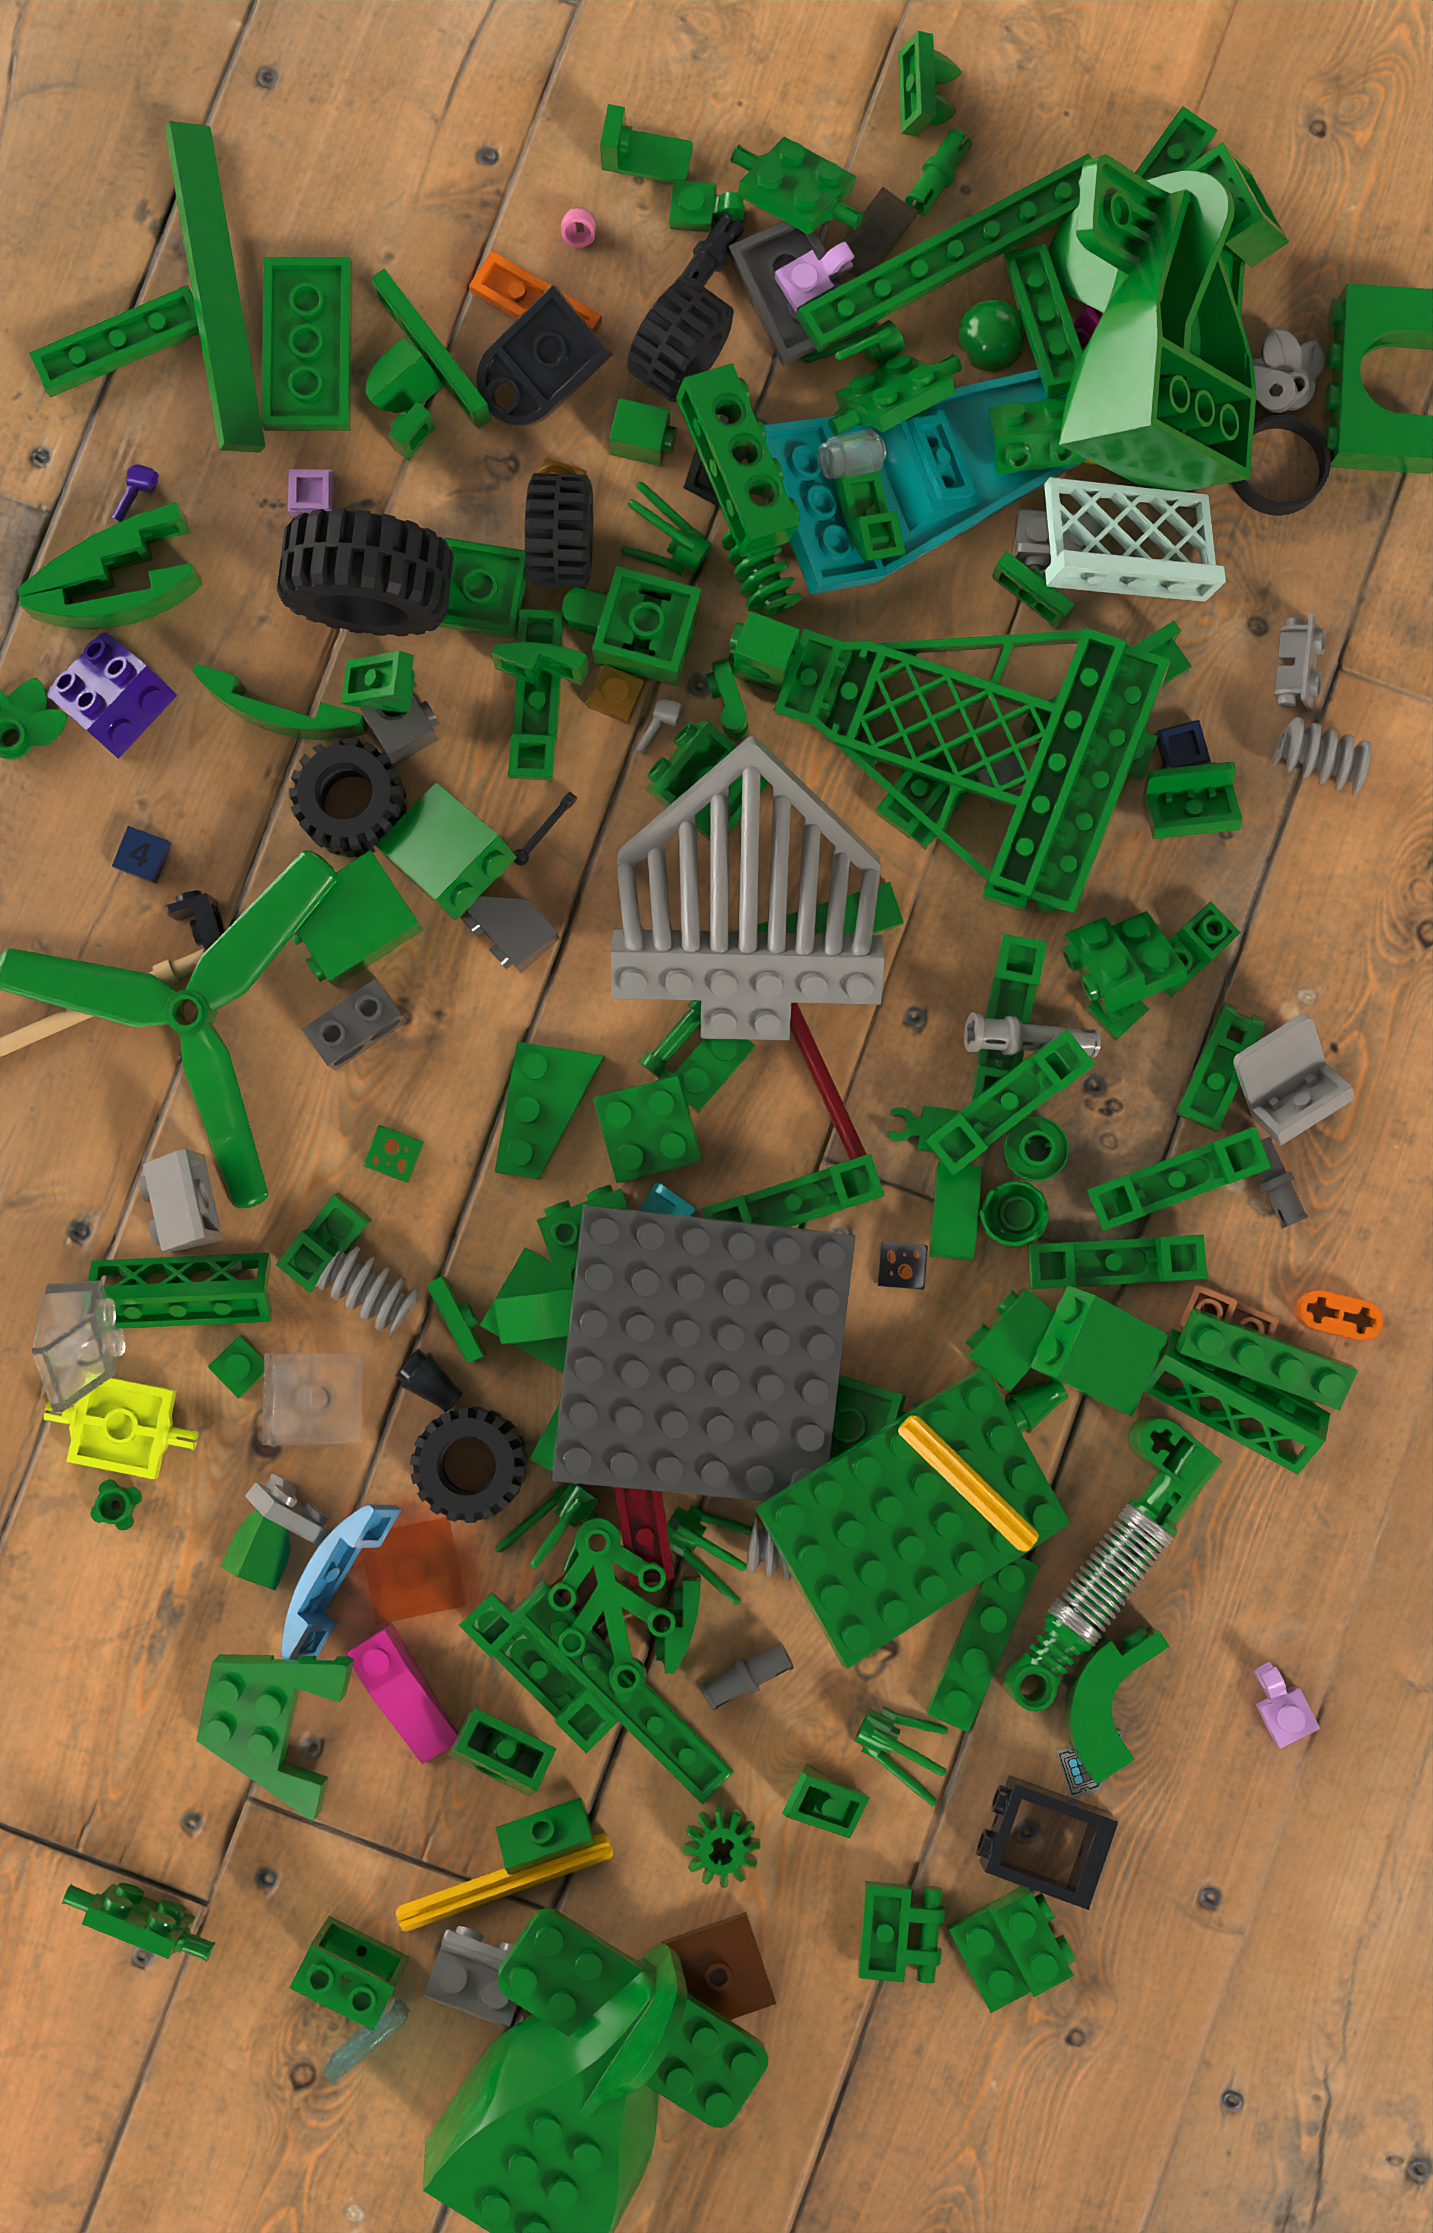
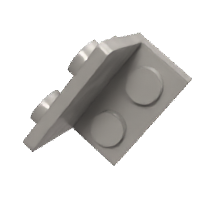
M458 1926L456 1932L446 1929L423 1997L509 2029L517 2004L500 1992L498 1987V1969L513 1945L501 1942L499 1948L483 1943V1935L472 1929Z

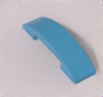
M368 1504L360 1508L335 1527L315 1551L299 1579L288 1609L282 1639L281 1657L283 1659L297 1660L299 1656H316L317 1658L337 1623L326 1613L327 1608L361 1549L381 1547L401 1512L397 1505Z

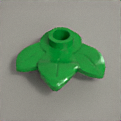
M38 678L24 682L9 696L0 691V757L3 759H20L26 756L32 747L50 745L64 731L68 715L60 710L48 709L47 694ZM18 733V742L13 746H8L6 744L8 735Z

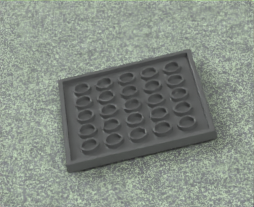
M583 1205L553 1457L552 1481L766 1501L829 1462L856 1235Z

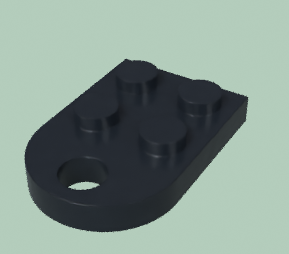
M552 285L485 351L478 365L476 377L477 390L487 402L489 412L500 421L518 426L537 424L549 417L613 354L558 287ZM509 383L514 388L515 400L511 406L503 409L495 400V392L501 384Z

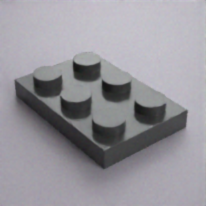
M786 222L779 223L729 246V256L782 366L812 354L817 350L776 282L775 271L813 250L818 260H821L826 255L816 230L811 235H808ZM838 277L831 280L834 289L842 285Z

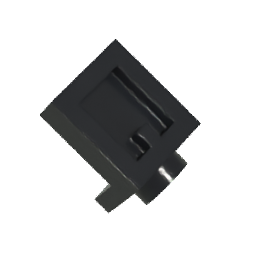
M200 890L189 891L176 896L175 903L165 906L167 915L176 921L195 916V920L190 921L194 940L198 946L203 945L204 949L207 950L226 931L217 900L207 893L202 894Z

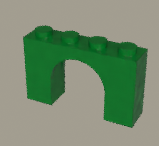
M1347 283L1338 299L1332 300L1328 315V324L1330 327H1334V341L1330 342L1326 357L1327 368H1332V383H1328L1325 392L1324 407L1325 410H1330V425H1326L1323 437L1327 442L1326 448H1329L1331 468L1431 474L1433 472V416L1395 413L1382 408L1367 394L1361 380L1360 368L1362 357L1379 348L1398 347L1433 350V289Z

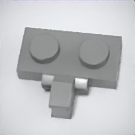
M272 1473L265 1486L258 1482L253 1484L245 1497L267 1519L318 1546L333 1531L326 1524L330 1517L312 1503L308 1502L305 1507H302V1503L295 1497L296 1487L281 1477Z

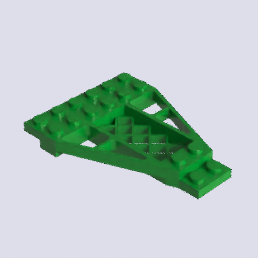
M1086 627L1083 630L881 643H874L868 640L843 642L804 628L773 712L782 717L817 728L819 732L989 884L1075 915L1171 661L1169 658L1129 646L1125 640ZM1077 644L1055 703L1001 686L1015 647ZM1003 648L994 675L989 681L916 657L919 653ZM890 663L895 664V666L888 669ZM907 670L915 690L892 701L883 681ZM913 671L936 678V680L920 687ZM948 684L957 704L933 715L924 695ZM954 685L972 690L978 694L961 701ZM881 689L887 704L873 710ZM919 698L928 718L905 729L896 709ZM990 698L998 718L974 730L965 709ZM996 699L1019 706L1020 708L1003 716ZM891 711L900 732L876 742L868 722ZM961 712L970 732L946 743L937 723ZM1031 712L1040 733L1016 744L1007 723ZM1037 713L1050 717L1046 729H1044ZM932 725L941 746L917 757L909 736ZM1003 726L1011 747L987 758L978 737ZM864 732H866L871 745L861 742ZM904 740L912 759L883 749ZM974 740L982 761L958 771L950 750ZM1040 742L1031 769L1028 771L1020 751ZM945 753L954 774L924 763ZM1015 754L1025 775L1000 786L991 765ZM882 762L948 785L950 792L939 821L934 823L875 770V764ZM986 768L995 788L965 777ZM1025 783L1020 797L1007 793ZM968 792L1015 809L992 870H987L945 833L957 799L962 793Z

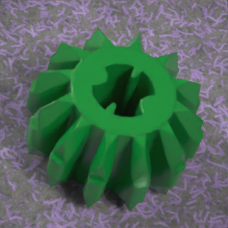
M716 1806L715 1820L712 1821L707 1813L701 1811L698 1814V1820L702 1828L688 1825L686 1834L694 1841L683 1845V1853L685 1855L695 1856L688 1864L690 1872H697L705 1867L702 1882L708 1885L712 1881L714 1874L720 1875L719 1883L722 1888L728 1887V1874L733 1873L736 1880L743 1882L746 1879V1875L741 1865L748 1868H755L757 1866V1858L749 1852L760 1849V1839L748 1837L755 1830V1824L753 1821H747L738 1826L741 1820V1811L738 1809L731 1813L728 1820L724 1819L723 1806ZM722 1838L723 1844L726 1839L730 1840V1852L725 1855H721V1850L717 1854L714 1853L715 1839Z

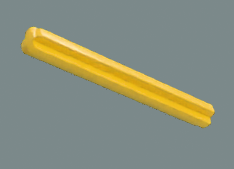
M601 1833L593 1836L595 1845L511 1875L503 1868L400 1905L396 1910L398 1924L403 1932H408L611 1859L613 1856L611 1840L607 1833Z

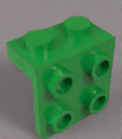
M611 1185L595 1189L586 1193L588 1201L572 1207L569 1200L544 1209L545 1217L537 1219L562 1289L573 1288L583 1205L629 1210L621 1188L613 1191Z

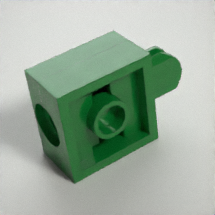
M616 566L608 594L580 587H574L566 593L562 602L565 623L571 630L596 636L592 647L595 664L602 666L605 664L620 671L678 686L701 607L700 588Z

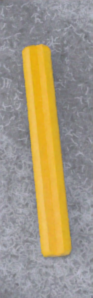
M916 1415L909 1416L898 1429L899 1434L1018 1550L1024 1552L1032 1548L1039 1538L1038 1532L935 1431Z

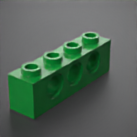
M733 363L684 377L676 395V400L741 557L788 543L800 525L799 509L794 499L789 498L782 483L783 472L781 465L776 458L771 457L766 445L765 427L761 419L754 416L749 404L750 394L745 380L738 377ZM717 415L727 416L733 424L723 423L718 419ZM733 455H742L748 460L749 464L739 463ZM750 494L762 497L766 505L755 503L751 499Z

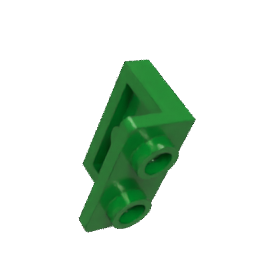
M1055 396L1046 400L1026 403L1009 402L1003 406L988 408L989 425L995 448V468L997 474L1076 465L1083 462L1082 456L1059 445L1062 417L1067 397Z
M1209 762L1203 765L1177 768L1164 767L1159 770L1149 771L1147 773L1143 801L1153 840L1240 830L1242 815L1233 786L1236 774L1234 762Z

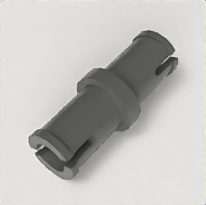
M1271 1136L1262 1139V1145L1272 1168L1257 1173L1262 1183L1258 1187L1261 1193L1266 1192L1280 1221L1281 1228H1285L1308 1218V1215L1305 1213L1291 1183L1294 1180L1292 1172H1286L1273 1145Z
M779 1642L776 1646L747 1661L741 1658L735 1662L736 1667L708 1682L702 1683L701 1688L709 1705L715 1711L720 1706L746 1692L752 1695L760 1691L759 1685L787 1670L794 1669V1666L785 1647Z

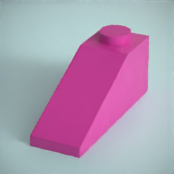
M392 1623L355 1645L345 1654L348 1657L354 1658L353 1668L366 1690L422 1764L454 1744L458 1731Z

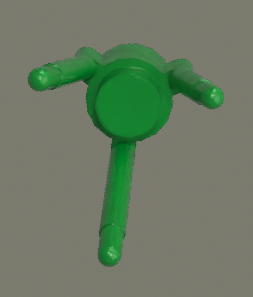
M887 320L877 327L872 326L864 332L842 340L819 353L816 351L803 357L805 363H811L835 354L837 360H842L862 351L863 356L870 364L879 363L880 366L876 369L878 370L884 367L889 359L905 350V343L897 326L892 321ZM839 408L832 416L841 414L844 410Z
M638 482L637 489L667 516L679 530L648 508L631 499L628 502L631 509L673 538L667 548V552L673 555V557L669 559L628 546L621 548L622 554L668 568L680 576L685 569L696 573L708 554L712 543L704 539L706 535L694 529L645 483Z
M570 1483L566 1489L559 1485L553 1495L497 1544L495 1549L499 1553L503 1552L555 1506L559 1505L554 1513L561 1519L530 1562V1567L536 1569L551 1551L568 1525L576 1528L582 1522L581 1527L586 1521L599 1516L594 1510L600 1501L578 1484ZM575 1539L563 1566V1573L571 1568L579 1555L575 1546Z
M693 1505L689 1511L678 1506L667 1523L671 1551L686 1560L734 1605H739L741 1603L740 1597L687 1548L694 1551L699 1546L738 1570L745 1571L747 1569L745 1562L703 1537L707 1527L700 1524V1522L751 1535L753 1527L706 1513Z
M884 1706L880 1713L869 1709L854 1740L863 1746L861 1752L876 1759L929 1805H936L937 1799L883 1752L890 1754L894 1750L937 1775L945 1776L946 1769L897 1741L901 1729L895 1727L894 1723L942 1735L948 1732V1728L931 1721L898 1714Z

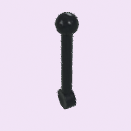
M568 792L561 800L560 805L522 849H517L513 852L517 857L513 861L516 865L522 866L528 862L529 853L563 813L575 803L577 796L572 792Z

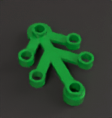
M593 1518L582 1524L577 1531L575 1546L579 1555L562 1582L555 1584L549 1593L548 1599L553 1609L559 1612L570 1610L577 1600V1588L594 1565L598 1585L573 1625L561 1633L558 1647L565 1656L576 1657L580 1655L586 1647L587 1635L604 1611L614 1663L609 1672V1683L618 1694L631 1696L642 1689L646 1679V1669L638 1658L632 1656L622 1607L646 1622L650 1632L657 1637L669 1636L675 1628L676 1618L670 1609L665 1607L658 1608L618 1582L615 1577L613 1563L636 1575L640 1586L648 1592H656L663 1587L666 1580L665 1569L658 1563H648L622 1546L620 1532L611 1521L603 1518ZM598 1533L605 1537V1548L595 1550L591 1547L589 1539L593 1534ZM648 1569L657 1570L661 1575L660 1582L656 1585L647 1584L643 1577L645 1571ZM558 1589H566L570 1592L571 1601L568 1604L561 1605L555 1600V1592ZM659 1614H664L669 1617L671 1625L666 1630H659L654 1626L653 1619ZM569 1634H575L580 1638L581 1646L576 1650L568 1649L565 1646L564 1638ZM622 1670H630L635 1674L636 1680L631 1685H624L619 1681L618 1674Z

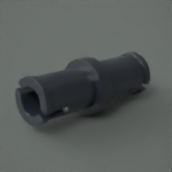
M722 213L707 238L696 244L693 249V258L675 282L688 276L705 287L714 272L721 271L726 264L725 256L729 252V246L734 244L744 232L742 223L737 219L731 229L725 232L733 215Z

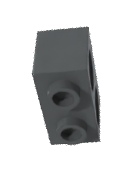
M375 978L302 1030L326 1065L336 1071L408 1020L385 987Z

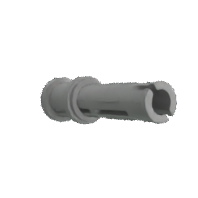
M975 1012L970 1013L964 1029V1044L968 1052L975 1053L980 1049L1001 1050V1053L1007 1056L1017 1054L1020 1050L1037 1051L1068 1029L1089 1057L1094 1058L1099 1053L1101 1037L1100 1033H1097V1029L1088 1030L1024 1024L1016 1016H1006L1002 1020L983 1018L981 1013Z

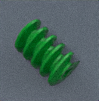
M729 529L724 534L721 543L724 549L730 551L727 555L728 562L736 567L734 570L735 580L742 582L740 586L741 595L749 598L746 603L748 612L752 611L762 616H771L792 607L801 600L802 596L800 593L787 594L786 592L787 589L795 584V578L780 577V574L789 568L788 561H774V558L783 552L782 545L741 557L731 530Z

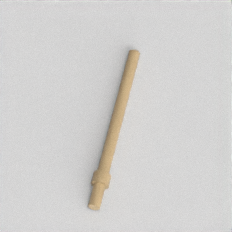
M201 949L174 962L170 959L152 966L153 971L149 972V974L156 976L171 986H175L181 982L180 978L194 972L205 950ZM65 1009L0 1038V1057L93 1016Z

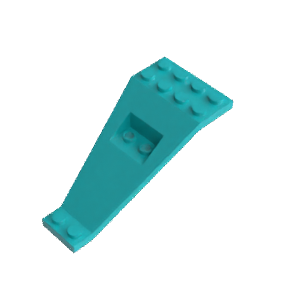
M1033 370L955 388L956 394L884 432L872 426L856 425L836 436L829 427L828 419L837 415L764 425L766 445L771 457L776 458L781 465L783 472L782 483L788 497L794 499L799 509L800 525L792 536L790 543L810 595L878 583L1040 488L1049 477L1057 478L1079 465L1001 475L996 472L995 448L989 425L988 408L1003 406L1009 402L1026 403L1048 399L1039 371ZM1063 394V395H1059V396L1067 397V394ZM880 470L888 512L897 510L906 554L863 562L847 528L834 480L843 476Z

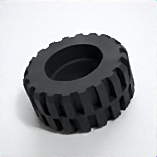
M333 508L332 511H325L323 509L313 510L310 514L305 512L299 514L284 529L277 592L285 607H289L293 613L303 615L312 622L326 624L327 627L350 630L349 632L360 634L362 632L372 633L377 636L425 634L426 631L431 632L435 630L446 619L454 557L443 537H437L436 532L429 528L423 529L419 527L418 523L409 520L396 519V516L384 513L378 515L370 513V511L358 509L357 511H347L346 509Z

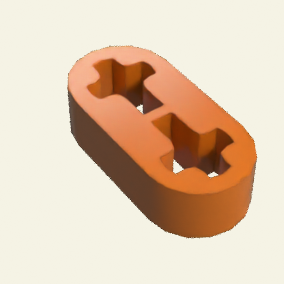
M1310 1290L1303 1293L1295 1304V1315L1298 1322L1310 1330L1351 1340H1370L1380 1333L1383 1326V1316L1380 1309L1369 1301L1324 1290ZM1318 1298H1320V1304L1323 1308L1334 1310L1333 1318L1321 1316L1314 1322L1313 1314L1307 1312V1305L1316 1303ZM1362 1308L1364 1309V1317L1370 1319L1369 1327H1361L1358 1333L1356 1332L1357 1325L1344 1321L1343 1317L1344 1313L1359 1314Z

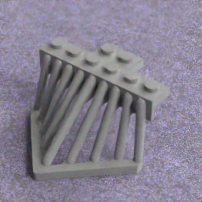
M748 737L618 850L617 876L623 929H613L611 998L701 1000V1038L790 1040L791 1002L881 1005L884 970L882 935H872L880 879V856L758 738ZM760 774L773 786L768 933L757 932ZM742 775L739 932H728L729 785ZM710 802V931H701L695 814ZM792 804L805 819L803 824L795 933H786L790 812ZM678 829L682 931L672 930L670 922L664 841ZM822 833L834 844V850L832 855L827 922L823 934H815L820 835ZM647 856L652 930H645L641 925L635 880V866ZM851 861L862 871V882L855 930L852 934H843Z

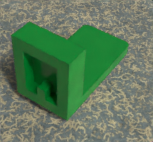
M608 104L600 141L602 170L673 183V180L687 181L693 151V143L691 141L635 131L632 126L626 125L625 107Z

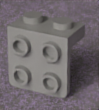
M1307 1014L1299 1015L1258 1042L1247 1047L1237 1054L1233 1061L1251 1117L1280 1145L1288 1142L1355 1099L1352 1087L1326 1064L1314 1021Z

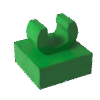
M1097 1000L1085 1008L1114 1041L1121 1037L1150 1010L1141 1000L1107 1015Z

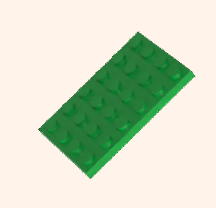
M979 1367L755 1507L757 1514L841 1665L847 1669L1028 1552L1018 1550L899 1434V1427L909 1416H919L1038 1532L1039 1538L1031 1549L1071 1524L986 1368L982 1369Z

